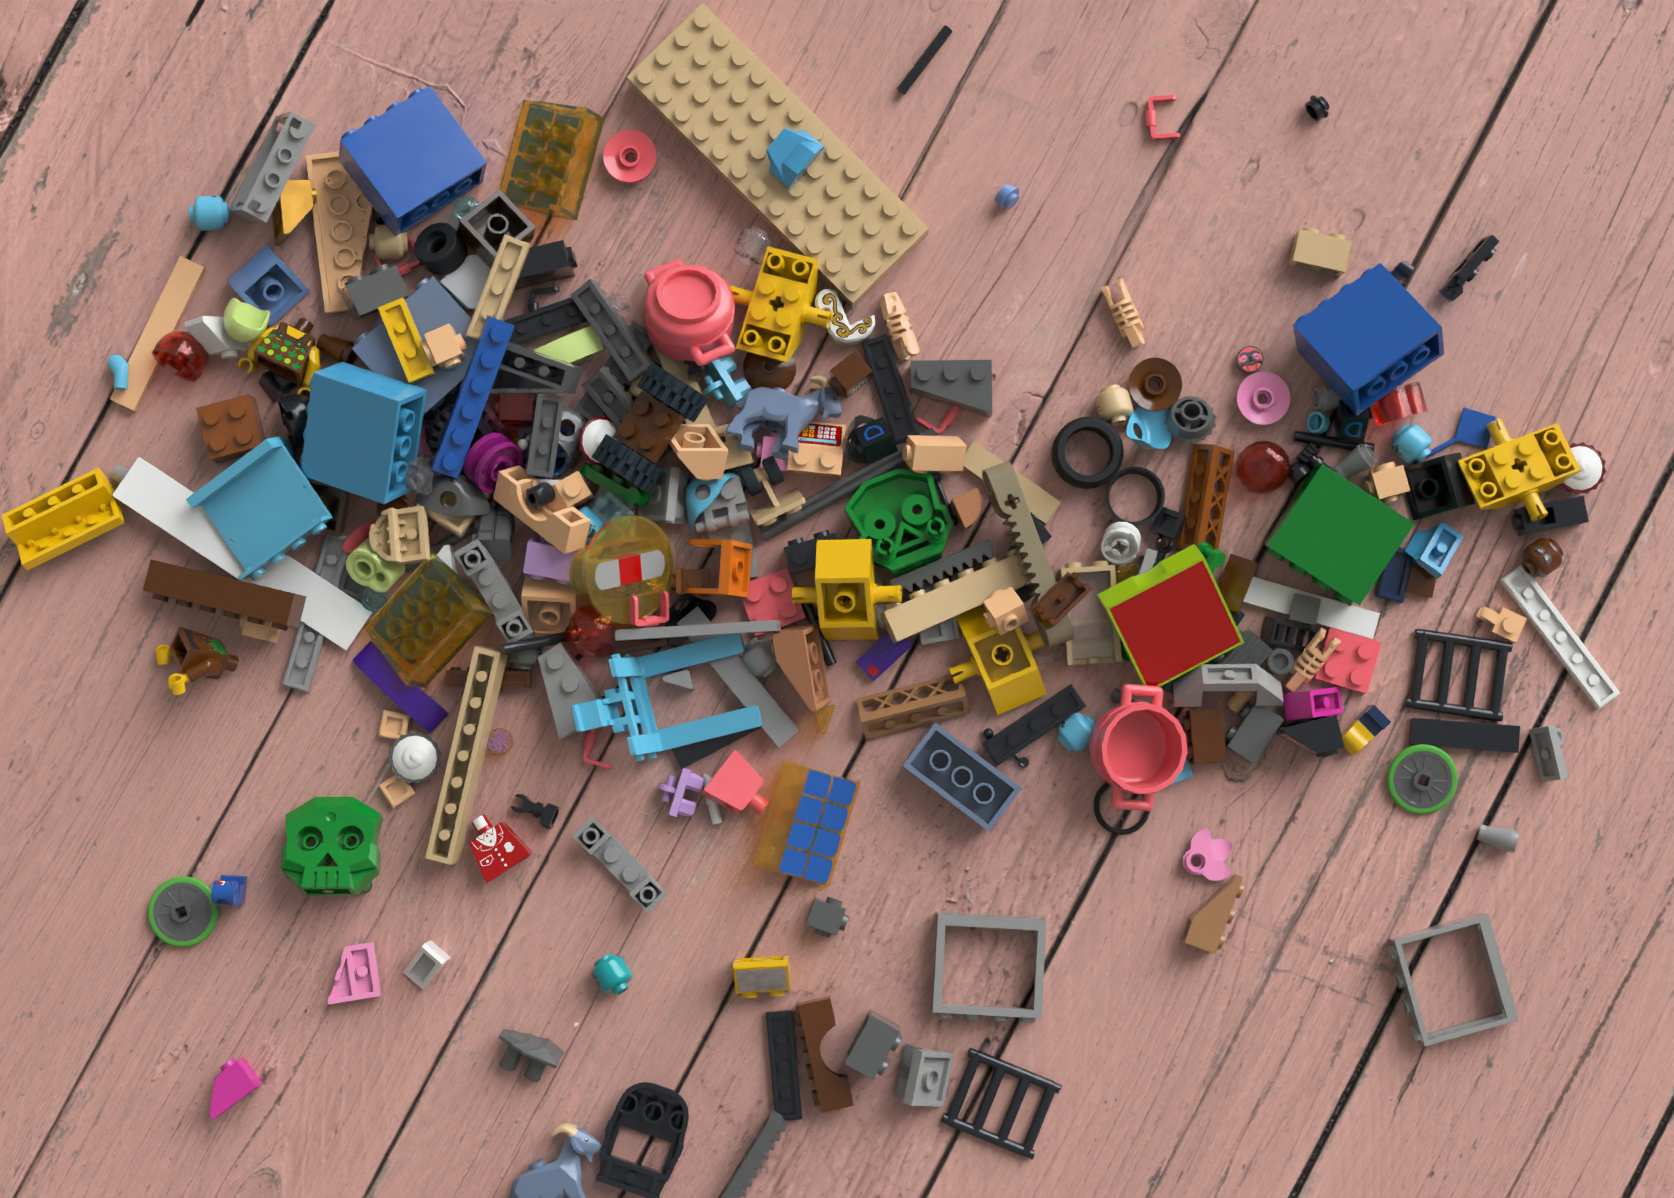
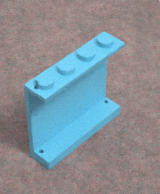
M279 437L264 440L186 499L191 508L202 506L245 571L238 577L240 580L250 577L252 580L259 578L266 572V566L270 563L276 565L287 557L285 552L291 548L294 551L307 542L305 539L311 533L315 536L327 528L325 523L333 518Z

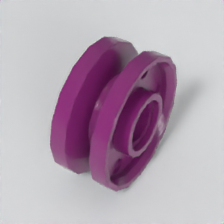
M494 432L485 435L470 448L464 459L463 470L465 476L482 491L494 493L499 471L518 465L522 467L524 457L522 450L502 433Z

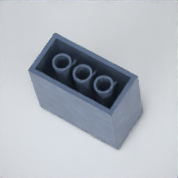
M434 277L422 280L415 288L417 291L409 298H404L422 342L427 341L424 334L450 324L454 328L456 335L461 333L467 349L463 350L466 358L460 360V365L451 369H446V367L440 368L436 365L433 367L436 374L411 384L427 389L422 421L423 426L427 424L429 418H435L433 412L436 409L441 411L443 410V404L448 403L451 405L452 401L456 400L478 342L465 336L472 319ZM380 317L375 323L376 327L369 334L365 332L355 340L356 345L352 349L372 372L410 384L382 317Z

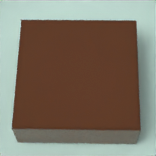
M1411 565L1405 592L1432 598L1436 578L1424 568Z

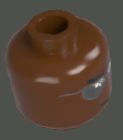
M1539 538L1523 549L1521 555L1523 562L1521 566L1528 575L1534 574L1539 578L1546 577L1561 566L1563 551L1553 539Z

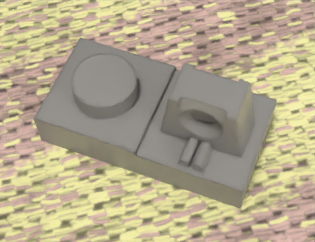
M1550 725L1529 729L1541 782L1568 778L1563 753L1560 749V746L1565 744L1562 728Z

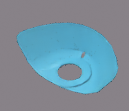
M1140 406L1135 409L1128 420L1126 434L1129 439L1144 449L1167 448L1172 435L1171 432L1167 431V425L1164 423L1167 409L1149 411ZM1134 423H1136L1141 429V439L1137 438V436L1134 433Z
M724 472L722 479H712L710 481H703L695 477L689 482L686 487L685 502L687 522L692 533H694V522L698 515L715 500L725 482L729 478L740 476L739 473ZM702 484L708 485L711 489L709 497L705 500H699L695 496L696 489Z

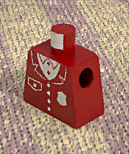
M485 814L471 822L479 837L470 842V847L486 883L533 854L530 848L506 822H500L493 827Z

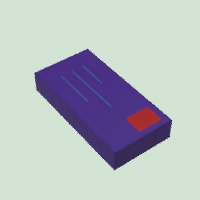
M887 632L856 663L875 681L913 644L907 638L893 644Z

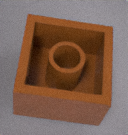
M249 394L196 408L208 458L215 463L243 457L266 439L256 398Z

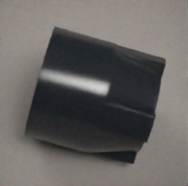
M547 482L540 483L526 490L525 502L527 505L535 507V509L547 505L555 499L554 489Z

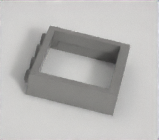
M293 112L276 116L228 211L252 224L267 223L316 125ZM278 123L283 125L280 132L275 130Z
M937 912L932 1012L937 1013L939 1018H954V1014H965L964 1018L970 1020H980L981 1015L992 1016L991 1020L1008 1021V1017H1019V1022L1035 1023V1018L1042 1019L1047 920L1045 918ZM945 926L1037 931L1033 1009L941 1003Z
M1479 913L1389 939L1390 946L1387 947L1390 960L1395 962L1398 972L1395 973V979L1398 987L1403 988L1405 999H1402L1406 1014L1411 1015L1413 1025H1410V1031L1414 1041L1418 1040V1043L1425 1047L1519 1020L1488 914ZM1474 925L1499 1013L1426 1032L1402 945Z

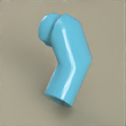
M112 355L108 359L107 366L114 374V389L127 390L129 364L122 356Z

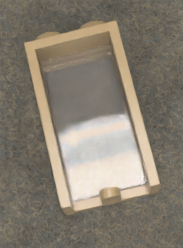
M1093 561L1092 566L1081 567V562L1065 563V568L1059 570L1060 579L1067 572L1070 574L1075 572L1079 575L1078 580L1081 583H1088L1093 588L1068 613L1074 630V639L1064 642L1065 666L1122 662L1120 637L1112 626L1097 595L1116 585L1115 565H1108V561Z

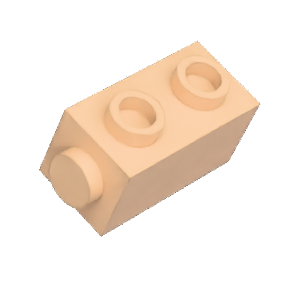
M908 435L907 443L902 449V457L911 470L916 473L924 474L928 471H939L944 474H951L953 471H963L967 446L959 436Z

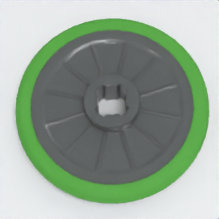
M1425 744L1414 745L1401 751L1391 762L1387 773V787L1392 799L1402 809L1415 814H1429L1443 808L1454 796L1458 783L1457 770L1450 756L1435 746ZM1421 774L1427 776L1425 784L1417 782Z
M187 876L174 877L162 883L153 893L148 905V919L153 932L163 942L176 947H190L205 940L214 930L218 920V904H212V890L202 881ZM185 906L188 915L181 917L179 908Z

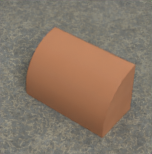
M977 488L958 495L950 501L951 508L958 520L962 533L974 524L980 513L981 497Z

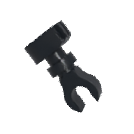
M1309 443L1296 457L1303 464L1308 462L1311 470L1316 463H1321L1335 471L1322 462L1324 459L1321 456L1317 457L1315 455L1318 449L1312 443Z
M524 794L515 795L518 798H522L525 804L522 808L511 806L513 811L518 813L528 812L537 819L541 817L540 824L542 827L550 830L553 828L559 814L558 806L548 803L546 807H543V803H534Z

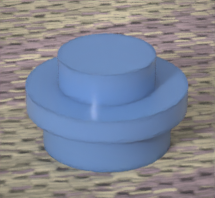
M1010 184L1003 186L995 196L998 207L1001 210L1012 208L1019 200V189L1016 186L1012 187Z

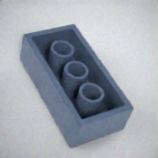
M935 722L902 764L904 768L987 831L992 829L1022 789Z

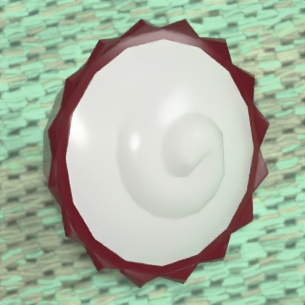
M604 415L599 417L593 416L580 429V436L578 438L579 450L583 453L584 459L588 460L592 465H598L601 468L605 465L592 458V455L606 434L615 439L613 435L618 428L610 418Z
M1584 442L1579 444L1572 443L1569 447L1581 471L1560 485L1564 486L1567 491H1573L1576 494H1588L1591 490L1597 489L1598 485L1604 481L1603 476L1607 472L1604 467L1606 461L1601 457V452L1595 450L1593 445H1586Z

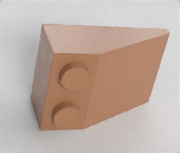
M818 623L789 626L772 634L770 641L771 652L776 656V662L810 711H817L830 703L831 699Z

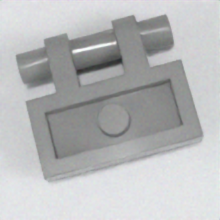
M740 476L728 479L715 500L698 515H705V521L695 523L697 533L706 531L713 533L717 532L718 528L729 525L736 527L740 526L741 522L750 520L748 510L741 512L737 510V506L747 504ZM708 485L698 487L695 491L696 498L699 500L707 499L711 492ZM728 509V515L718 518L714 517V512Z

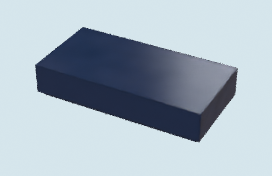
M1399 547L1379 576L1375 594L1376 598L1403 603L1413 557L1405 552V548Z

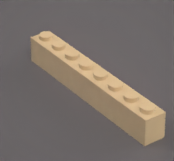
M485 646L474 647L425 859L448 865L460 862L508 654L502 655L498 649Z

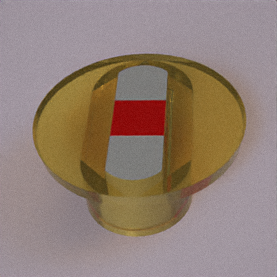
M641 516L619 517L601 527L589 545L581 548L576 553L570 565V582L575 592L584 598H588L590 604L600 615L616 623L630 624V596H637L638 619L652 615L659 608L660 593L663 591L668 592L670 589L674 568L673 553L665 533L653 521Z

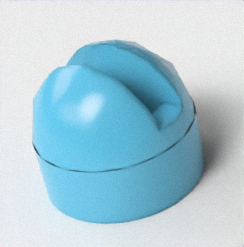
M1318 411L1312 412L1306 422L1308 430L1318 434L1326 432L1331 424L1330 418L1325 413Z

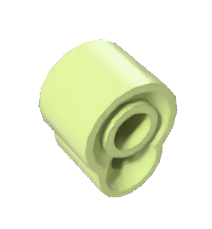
M367 538L348 555L346 569L355 582L382 593L390 589L404 575L405 564H396L384 560L373 551L370 540Z

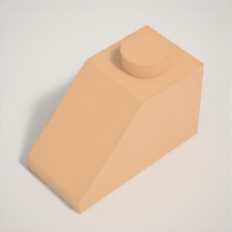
M576 471L552 486L555 492V499L546 506L552 512H557L572 506L576 508L595 496L582 474Z

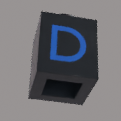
M1339 400L1334 423L1337 442L1364 443L1369 422L1368 408L1356 416L1342 400Z
M883 417L854 429L857 440L853 444L858 455H864L868 464L898 451L893 434Z

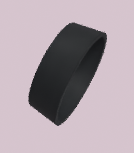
M1128 467L1119 471L1110 480L1106 490V502L1110 512L1119 521L1132 525H1143L1155 519L1161 512L1165 501V491L1160 479L1152 471L1142 467ZM1124 475H1142L1149 479L1156 489V507L1147 518L1141 521L1131 522L1123 520L1111 508L1109 501L1110 490L1113 484Z

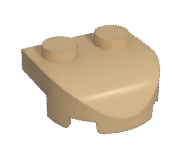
M424 506L402 509L388 508L380 513L381 516L375 524L371 525L369 532L370 545L373 551L384 560L396 564H409L430 560L427 509Z

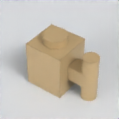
M730 423L713 427L719 437L725 436L726 440L723 443L728 449V456L724 472L738 470L739 467L748 464L754 466L751 452L738 449L739 439H736L734 435H725L726 428Z

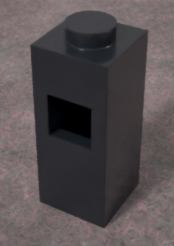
M1584 496L1542 503L1548 515L1540 520L1537 517V521H1531L1526 507L1514 509V515L1511 517L1513 529L1518 532V536L1589 522Z

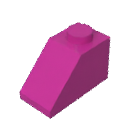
M1340 687L1283 694V710L1286 721L1344 713Z
M244 1057L238 1061L232 1058L220 1067L222 1072L215 1077L209 1116L212 1120L263 1084Z

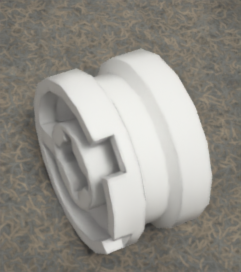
M1113 523L1104 533L1101 551L1104 557L1112 563L1123 565L1130 563L1139 552L1141 535L1138 529L1130 523ZM1117 541H1120L1124 546L1118 545Z

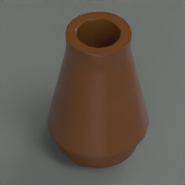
M322 334L318 338L317 348L324 351L337 363L345 362L352 365L356 360L357 354L352 349L355 346L353 341Z

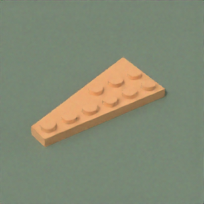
M339 151L306 155L308 180H311V186L316 189L317 203L313 204L312 212L325 313L350 312L341 291L346 286L345 283L348 282V279L362 272L373 218V206L339 162Z

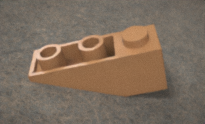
M1235 874L1190 915L1181 941L1214 954L1217 949L1221 950L1226 938V934H1223L1226 923L1230 924L1235 914V909L1232 908L1235 898L1239 899L1244 890L1243 877Z

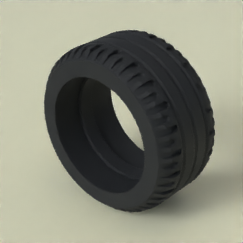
M1081 417L1070 421L1059 431L1052 445L1051 457L1057 474L1066 483L1081 489H1092L1104 485L1115 476L1123 461L1124 448L1121 437L1111 424L1096 417ZM1092 431L1102 436L1107 442L1110 458L1107 466L1101 472L1094 475H1082L1069 466L1065 458V446L1069 438L1075 433Z

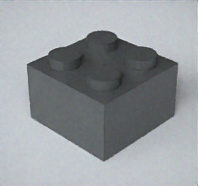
M386 263L372 269L368 277L364 278L363 274H359L347 280L348 282L345 283L346 286L342 289L341 294L354 321L379 311L378 307L409 296L396 265L389 267Z
M870 1010L845 1055V1064L873 1080L877 1074L881 1076L889 1063L887 1061L889 1051L895 1052L901 1042L902 1037L899 1025Z

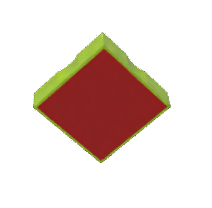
M1195 544L1160 561L1152 569L1132 576L1097 594L1112 626L1123 643L1127 657L1142 685L1160 687L1244 643L1207 561Z

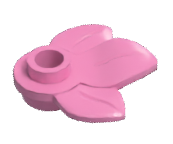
M1207 828L1202 829L1191 838L1190 849L1185 852L1182 859L1183 867L1188 873L1193 875L1202 874L1211 881L1223 880L1232 874L1223 861L1230 854L1233 844L1224 839L1212 840L1210 831ZM1194 856H1198L1200 858V864L1198 866H1193L1191 864V859Z

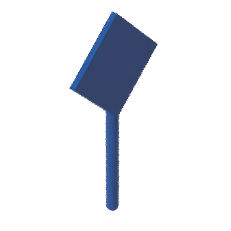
M1463 407L1455 437L1430 450L1431 453L1425 459L1457 441L1487 450L1491 435L1486 425L1495 421L1496 417ZM1417 460L1413 462V464L1419 463Z

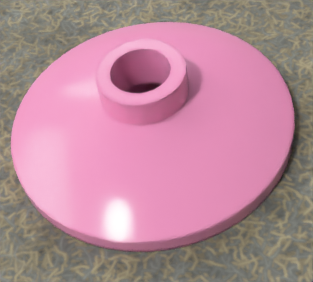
M1262 371L1253 373L1243 380L1238 388L1236 399L1241 414L1247 420L1258 425H1269L1277 422L1286 414L1291 397L1289 388L1281 377L1271 372ZM1259 395L1266 397L1265 404H1260L1257 401Z

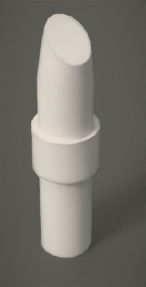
M703 774V778L705 779L703 783L704 788L712 779V777L707 774ZM705 797L712 825L723 823L719 804Z

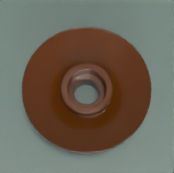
M748 352L744 360L743 372L746 381L753 389L766 387L771 389L782 388L785 390L795 378L796 361L793 355L786 363ZM767 362L774 363L775 367L772 371H767L764 368Z
M1148 358L1134 367L1129 377L1128 388L1132 399L1137 405L1149 411H1161L1172 406L1179 398L1182 390V379L1178 369L1171 362L1162 358ZM1151 381L1157 382L1159 385L1158 390L1150 389L1149 383Z

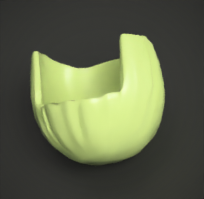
M232 298L224 311L225 330L230 337L237 341H253L265 331L269 322L270 311L257 309L248 303Z

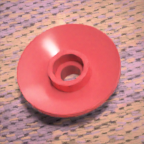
M620 131L614 134L605 145L603 152L605 167L611 176L621 182L634 183L645 179L652 172L656 164L655 146L651 139L640 131ZM629 154H633L636 157L632 163L626 161V157Z

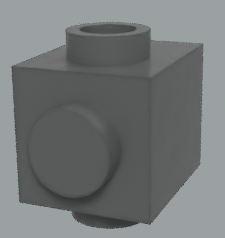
M828 896L826 901L815 897L806 925L816 928L815 933L830 938L831 934L837 936L838 930L844 931L849 916L845 915L846 908L841 906L842 901Z

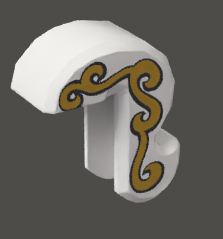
M824 289L816 296L815 308L833 312L832 321L828 320L831 325L827 328V331L835 343L843 346L857 345L871 336L875 328V316L849 325L836 291Z

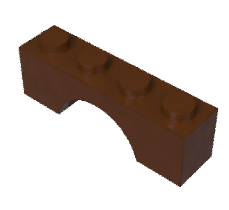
M830 996L799 1002V1010H794L797 1027L803 1026L804 1036L800 1037L803 1053L808 1052L810 1063L806 1064L809 1080L814 1079L816 1090H812L815 1107L820 1106L823 1113L854 1106L848 1075L839 1074L831 1070L824 1063L820 1053V1044L824 1035L836 1025Z

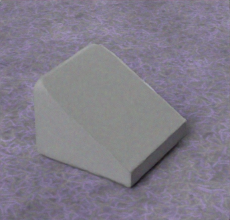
M687 669L663 677L664 682L695 690L691 672Z

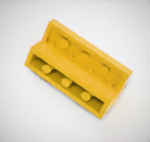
M99 467L1 515L5 532L17 545L21 564L27 571L125 523L122 511H124L123 505L120 500L113 496L115 489Z

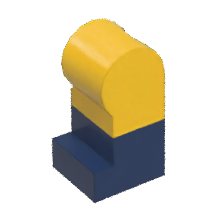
M1368 705L1341 733L1344 748L1352 756L1357 754L1381 730H1384L1391 721L1375 705Z

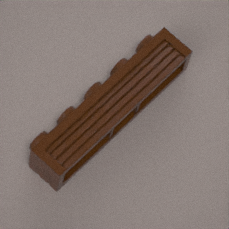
M450 667V670H446V687H465L470 667H467V670H461V667ZM505 667L500 688H532V671L527 669L511 671V667Z

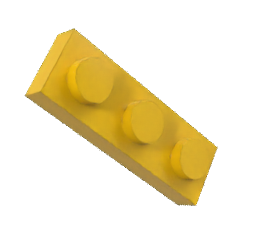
M402 297L378 307L408 382L413 384L436 374L424 351L422 339L405 299Z

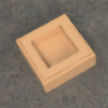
M383 710L378 736L398 740L400 735H407L411 717L408 714Z
M397 774L379 785L392 808L397 807L417 793L411 783L408 784L405 780H399Z

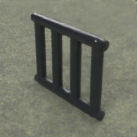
M1415 629L1414 638H1417L1410 697L1406 698L1404 706L1417 710L1491 721H1503V712H1500L1507 657L1508 652L1512 651L1513 643ZM1428 641L1444 643L1436 701L1420 699ZM1455 645L1470 647L1463 705L1447 703ZM1481 649L1497 651L1489 709L1474 707Z
M969 1048L967 1055L969 1061L947 1114L944 1113L940 1122L1032 1160L1035 1150H1033L1034 1144L1054 1094L1059 1093L1062 1085L980 1050ZM983 1063L995 1069L973 1124L959 1119L958 1115L978 1065ZM1004 1073L1019 1078V1082L999 1132L995 1134L983 1129ZM1031 1083L1045 1090L1022 1145L1008 1139L1028 1086Z

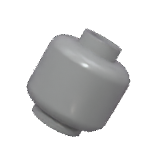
M755 637L744 646L746 652L743 654L742 660L757 677L763 675L766 678L779 667V664L776 662V656L771 652V640L768 638H763L759 641Z

